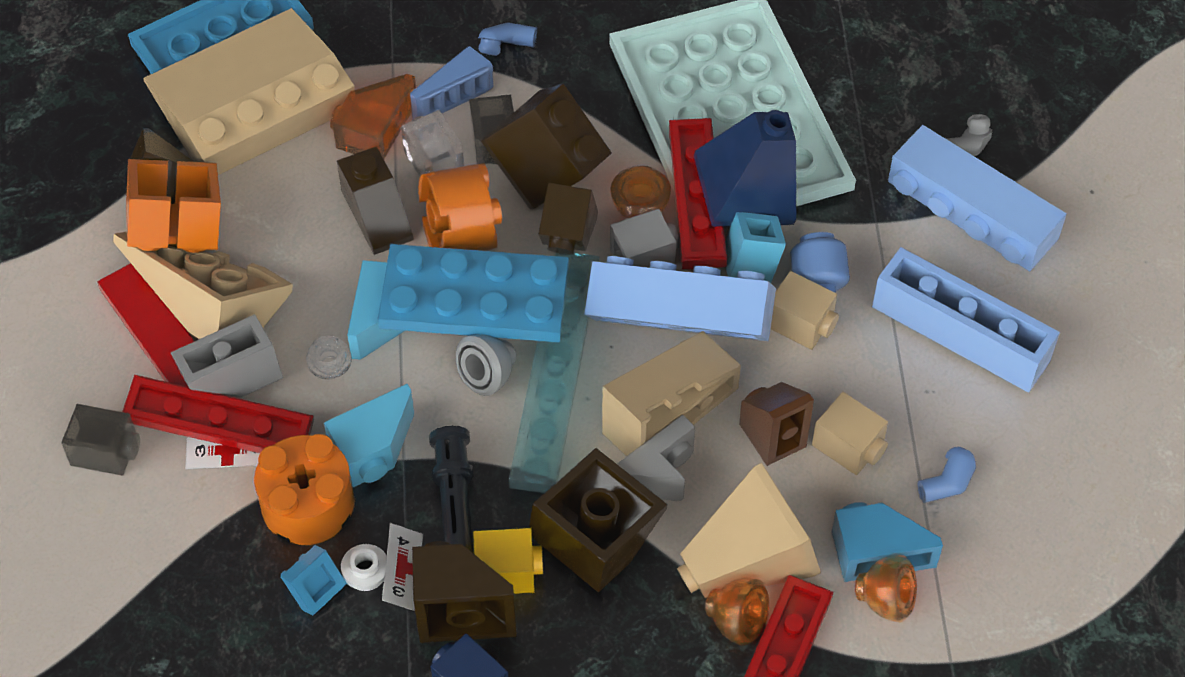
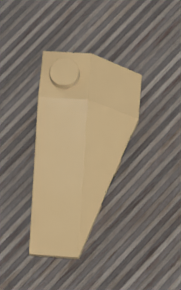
M127 231L116 233L113 236L114 244L185 329L198 339L254 314L264 328L292 293L293 284L269 269L254 263L247 265V269L229 263V254L216 251L213 254L208 252L191 253L183 249H177V244H168V248H161L156 251H144L137 247H127Z

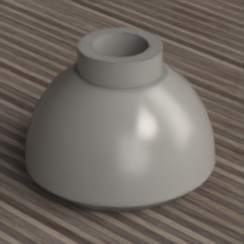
M483 334L469 335L460 340L456 348V366L461 379L472 391L479 395L489 396L500 390L508 381L512 365L516 361V352L510 342Z

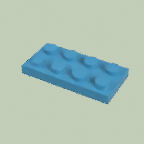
M200 0L129 33L128 37L135 52L149 72L153 74L291 8L311 29H314L312 17L299 0Z
M390 244L378 314L379 329L467 336L483 334L495 338L560 342L569 257Z

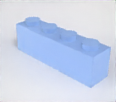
M924 125L892 157L888 182L894 185L900 193L913 197L927 206L938 217L951 221L965 230L971 238L984 242L1001 253L1006 260L1022 266L1029 272L1060 237L1067 213Z
M902 247L899 248L877 280L872 306L874 309L1028 393L1051 361L1060 334L1059 331Z
M607 256L606 263L592 261L585 315L595 321L694 333L704 331L710 335L769 341L776 288L769 281H764L765 275L762 273L738 271L736 278L720 276V269L707 266H694L693 273L676 271V264L663 261H650V268L633 266L634 260L618 256Z

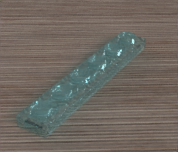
M555 253V256L569 257L560 342L537 341L509 476V487L512 489L545 493L558 482L590 318L585 315L592 261L600 262V256L580 253L563 255Z

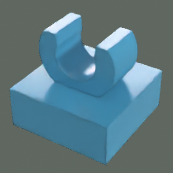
M314 545L306 554L298 557L299 560L291 568L281 573V579L301 609L312 616L347 584L327 551L317 545Z

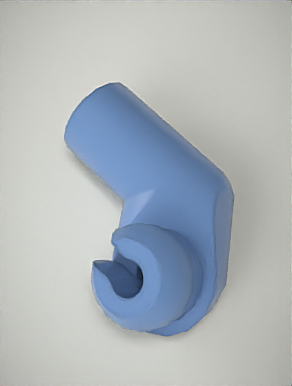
M503 23L485 28L479 34L478 38L481 41L478 49L482 54L497 56L501 50V43L534 47L537 38V27Z
M962 447L951 448L945 455L948 460L942 474L918 481V492L923 503L959 495L966 491L976 469L974 455L969 450Z

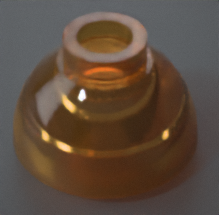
M633 166L622 170L615 176L610 187L611 199L617 211L627 219L656 209H660L662 213L670 200L671 185L667 177L659 170L648 166Z
M891 555L873 564L867 573H859L855 581L857 599L867 602L870 609L881 618L892 622H904L912 613L917 596V579L912 563L905 555Z
M742 578L726 584L721 590L713 589L707 597L705 610L709 617L714 618L715 624L723 636L731 642L746 646L758 638L763 631L769 615L770 600L768 591L761 580Z

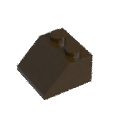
M564 83L539 90L481 140L529 209H534L545 202L548 183L572 186L584 179L612 154Z
M595 448L533 503L529 528H531V536L536 542L597 592H600L632 561L666 511L668 504L599 449Z
M434 541L427 543L425 546L412 547L413 601L420 643L458 641L466 633L473 640L517 637L514 589L511 583L462 544L451 545L444 541Z

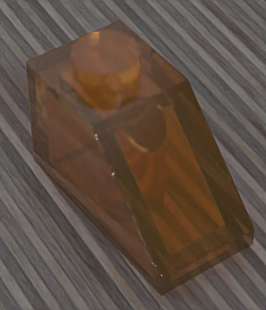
M404 74L351 91L343 105H338L331 116L330 128L334 132L336 148L356 154L377 146L383 159H385L412 113L410 93L416 89L415 76Z

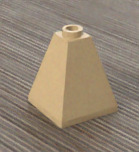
M762 463L752 468L680 553L685 564L677 568L689 591L693 593L700 589L704 598L785 583L789 575L805 579L821 573L810 538Z

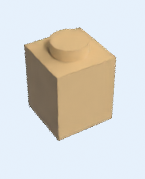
M789 271L775 293L771 330L813 350L821 336L828 338L838 322L839 314L834 312L837 293Z
M842 392L816 421L812 446L857 476L867 463L872 466L875 465L886 451L888 442L884 439L888 421L845 392Z

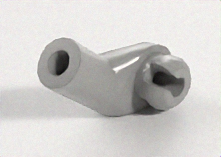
M982 114L972 115L968 118V128L961 137L945 139L973 156L979 155L992 137V129L989 128L990 119Z

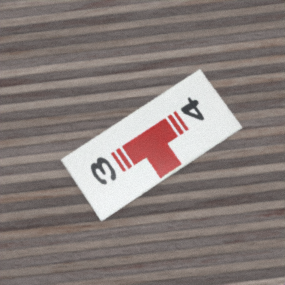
M187 437L185 469L257 466L260 453Z
M390 523L382 601L415 611L413 601L412 547L422 546V533Z

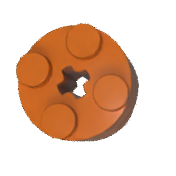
M484 163L421 174L418 194L419 203L426 202L427 216H422L421 218L429 247L488 251L497 248L498 241L494 225L502 223V211L498 199H490L488 191L489 174Z
M315 434L312 436L300 435L290 437L275 445L268 446L260 452L258 465L255 470L254 484L262 516L267 527L276 535L278 533L289 538L291 543L298 545L318 544L334 537L342 529V524L346 521L349 514L351 517L355 505L349 465L342 451L333 444L328 436Z

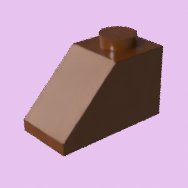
M783 382L770 388L761 387L755 389L741 402L739 425L767 466L807 447L814 399L810 393Z

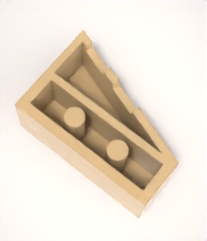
M701 331L602 386V434L622 453L628 456L682 415L694 425L739 388L741 365L704 331Z

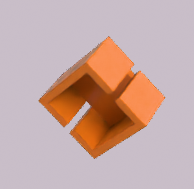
M128 159L126 194L127 247H137L144 251H156L161 248H168V244H177V249H183L191 253L218 250L221 199L217 163L177 161L175 204H171V197L167 196L168 161Z

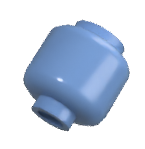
M828 232L806 234L800 238V243L796 244L790 251L792 272L835 293L837 290L845 287L850 281L846 245L842 241L835 239L834 234Z

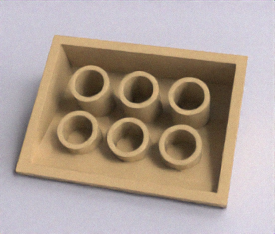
M292 8L144 77L145 84L190 158L194 162L217 163L218 175L353 110L354 84L334 53Z

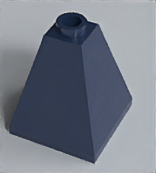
M779 110L754 112L695 151L694 159L712 226H731L736 212L778 216L780 225H794L796 222V138L788 112Z

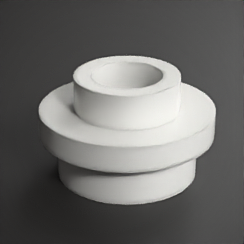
M357 545L347 551L341 561L342 576L346 583L361 591L373 590L384 582L387 556L382 549L375 545ZM364 561H371L373 563L370 568L365 570L356 567L357 564Z

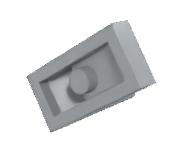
M682 415L617 463V465L660 499L681 501L684 499L685 479L675 468L683 465L694 451L695 426Z

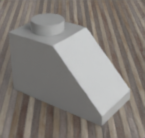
M255 314L171 352L178 369L191 390L243 397L283 378L273 344Z

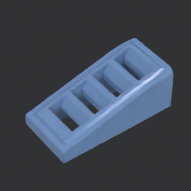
M470 46L464 49L410 93L413 121L417 124L423 123L493 88V66L491 62Z

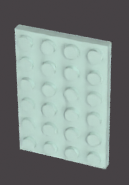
M737 0L610 33V47L673 190L674 180L669 139V120L712 118L713 136L715 138L752 113L769 112L771 110L788 112L796 138V206L855 189L856 179L767 0Z

